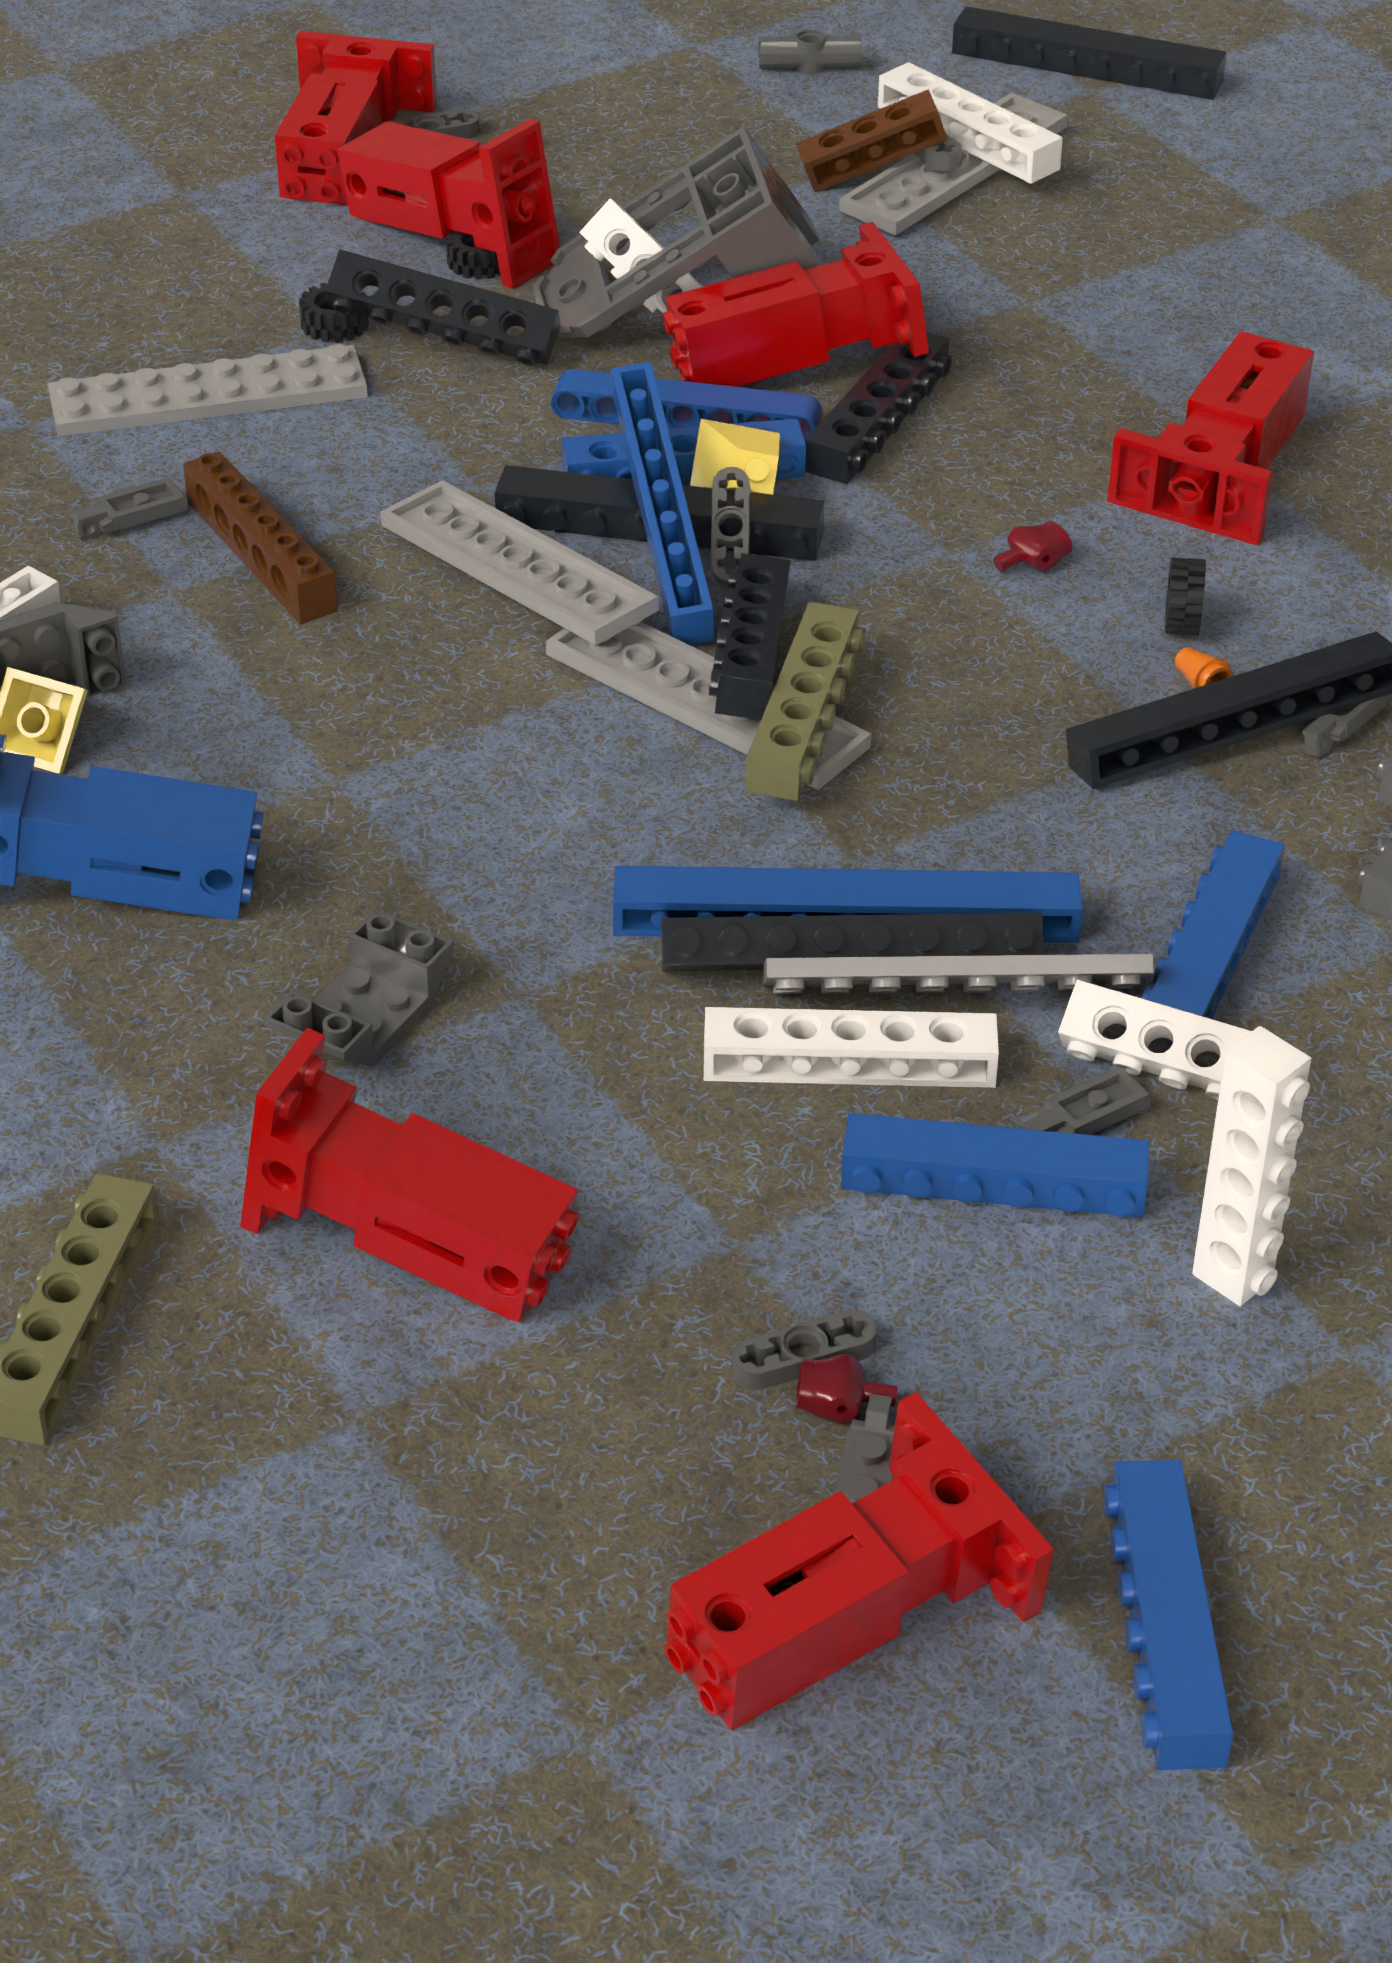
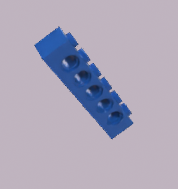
M798 418L733 424L780 433L779 459L775 479L805 477L806 443ZM699 426L668 429L682 485L690 486ZM622 433L561 438L562 472L632 479Z

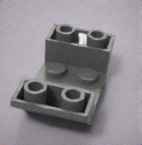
M56 602L0 620V691L7 667L62 683L73 679L78 687L88 690L86 697L126 685L118 616L112 611Z
M374 909L348 934L350 964L315 999L292 990L263 1018L264 1026L296 1040L308 1027L325 1035L324 1052L344 1061L373 1067L431 1008L454 950V941L378 909Z

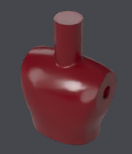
M1048 521L1036 526H1019L1009 533L1007 543L1011 549L995 556L993 561L995 567L1000 572L1023 561L1035 569L1048 570L1072 552V541L1068 533L1054 521Z
M840 1354L819 1360L802 1358L797 1383L796 1408L808 1411L828 1421L847 1422L857 1416L863 1402L869 1403L871 1394L892 1397L891 1407H894L898 1388L895 1385L865 1381L862 1365L858 1359L848 1354Z

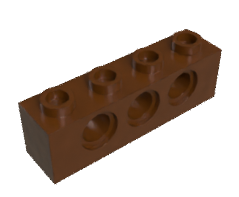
M929 89L800 141L796 143L813 191L819 192L945 141L948 138Z

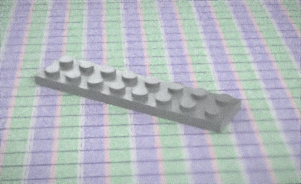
M1010 93L994 103L1055 134L1067 127V114L1014 93ZM961 149V167L952 171H936L913 153L842 196L839 201V211L866 223L873 222L877 228L897 235L999 171L1000 168Z
M341 344L315 350L296 349L289 353L274 355L256 354L250 358L234 360L222 358L210 363L194 365L182 363L175 367L161 369L142 368L136 372L121 374L103 373L97 377L81 379L63 378L56 382L47 383L57 437L368 397L367 384L354 345L345 346Z
M443 480L380 512L383 527L594 645L609 640L612 636L632 625L640 623L643 619L659 611V599L654 593Z
M643 622L630 626L598 645L588 642L565 628L546 641L547 656L746 755L748 754L761 720L715 714L717 697L708 695L714 664L713 656ZM835 716L832 730H825L826 740L822 757H814L816 759L813 781L811 785H806L816 790L821 789L871 748L872 733Z
M1153 954L766 958L762 973L763 986H773V994L775 995L802 994L804 986H821V994H848L849 989H852L853 985H868V993L891 994L897 993V989L901 988V985H916V993H942L944 988L949 987V984H963V992L979 993L991 992V988L997 987V984H1010L1011 992L1039 991V987H1044L1045 983H1057L1058 991L1063 992L1073 991L1077 980L1090 984L1105 982V988L1128 991L1133 990V986L1141 985L1140 981L1153 974Z

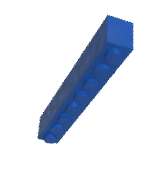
M650 361L611 368L614 404L670 636L690 646L714 642L713 606L652 363Z

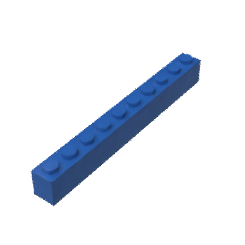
M615 866L613 936L661 937L662 918L1042 913L1043 943H1079L1083 909L1079 873Z

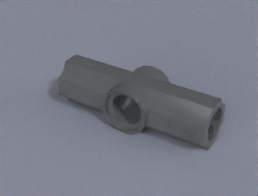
M806 29L796 33V36L759 37L760 69L795 68L803 74H817L822 72L824 68L861 67V35L826 36L819 30Z

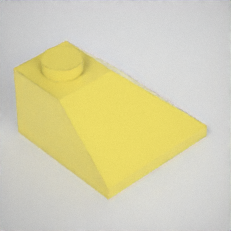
M701 419L690 486L712 488L713 479L720 470L726 467H737L747 474L752 493L773 495L779 459L780 433ZM730 480L728 487L723 489L736 491V489L741 487H738L736 480Z
M7 667L0 691V734L7 735L5 752L34 756V767L62 775L88 690Z

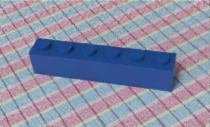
M1231 830L1224 846L1217 845L1215 847L1210 862V874L1202 873L1196 891L1197 900L1196 902L1188 901L1182 919L1183 928L1182 930L1174 929L1168 946L1169 957L1168 959L1163 957L1159 959L1153 978L1154 987L1146 986L1141 999L1213 1019L1279 880L1285 844ZM1164 1037L1159 1038V1039H1163V1040L1172 1042V1041H1171L1170 1039H1168V1038H1164Z
M848 1113L843 1150L841 1189L862 1193L875 1192L908 1195L914 1198L951 1199L966 1203L983 1202L1013 1207L1026 1206L1058 1209L1065 1212L1079 1211L1111 1214L1117 1217H1143L1148 1187L1150 1140Z
M1181 1460L1115 1461L1112 1484H1104L1103 1507L1105 1517L1114 1518L1116 1528H1111L1110 1532L1113 1562L1122 1561L1123 1572L1118 1574L1119 1604L1121 1607H1130L1131 1618H1126L1125 1622L1128 1653L1137 1652L1139 1664H1135L1133 1667L1134 1694L1136 1700H1145L1147 1712H1142L1141 1715L1144 1748H1153L1157 1770L1227 1768L1233 1731Z

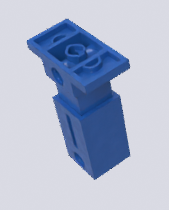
M0 734L1 885L15 886L17 874H27L72 881L70 893L72 896L238 920L240 903L250 904L254 877L247 876L246 873L255 874L259 852L258 842L251 841V838L260 839L264 812L255 811L257 792L91 766L88 779L34 771L35 757L5 752L7 735Z

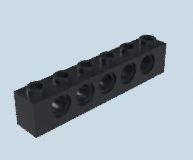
M341 249L338 251L325 290L329 304L333 309L342 314L354 315L356 312L369 316L372 321L378 324L390 325L391 322L400 324L414 334L427 335V332L442 336L444 341L453 345L460 346L468 343L478 346L479 350L489 355L498 356L500 353L514 356L518 362L529 366H535L537 363L548 364L561 324L559 310ZM367 286L379 288L373 295L365 296L361 294V291ZM403 296L415 298L410 305L401 306L397 304V301ZM440 306L451 308L447 315L437 316L433 314L434 310ZM476 316H484L488 319L482 326H473L469 323ZM513 326H520L525 329L519 336L513 337L506 334V331Z
M927 332L929 353L914 357L906 344L901 345L900 342L892 343L805 439V472L846 485L857 472L862 473L870 457L882 450L885 440L891 434L898 432L902 421L908 414H914L918 403L925 395L929 396L932 393L936 382L941 377L945 378L948 375L952 364V356L948 354L949 338Z
M741 553L739 569L730 568L708 694L709 696L717 697L715 714L761 720L771 697L791 560Z

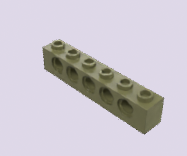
M808 602L746 757L745 792L798 801L804 784L811 785L816 766V759L814 757H822L826 740L825 730L831 731L833 728L836 705L834 704H842L846 685L844 678L851 679L855 665V653L860 654L862 651L865 629L858 627L859 610Z
M96 1173L87 1191L79 1194L75 1203L74 1216L69 1226L60 1230L56 1239L55 1252L49 1264L42 1265L38 1272L36 1289L29 1302H23L18 1310L14 1331L9 1340H4L0 1344V1437L46 1445L158 1220L154 1184Z

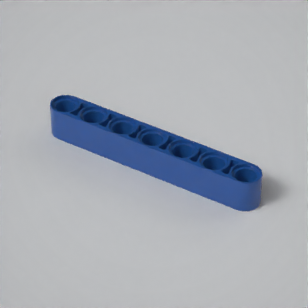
M577 369L563 372L558 380L550 403L553 412L557 416L564 419L619 425L613 397L612 373ZM655 378L668 429L700 426L701 419L735 424L798 418L805 440L819 425L823 412L819 401L805 394Z

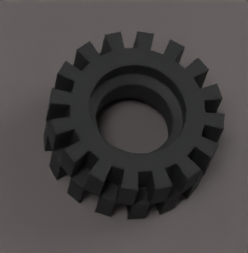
M454 230L451 231V234L447 235V264L450 270H454V274L460 275L463 273V278L467 279L474 275L475 280H482V276L487 275L488 279L495 278L494 273L501 276L497 252L475 247L473 235Z
M321 283L319 289L312 286L309 288V292L304 291L302 293V298H299L301 329H303V333L306 336L311 334V339L317 340L322 337V342L329 343L330 339H335V343L342 342L341 338H346L350 341L354 339V334L361 336L363 330H367L369 323L367 315L356 312L354 315H346L333 309L325 292L327 283Z
M1171 557L1165 605V633L1199 635L1205 592V559Z

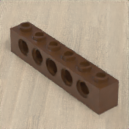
M220 451L206 453L197 459L183 463L188 504L300 625L338 611L335 572Z

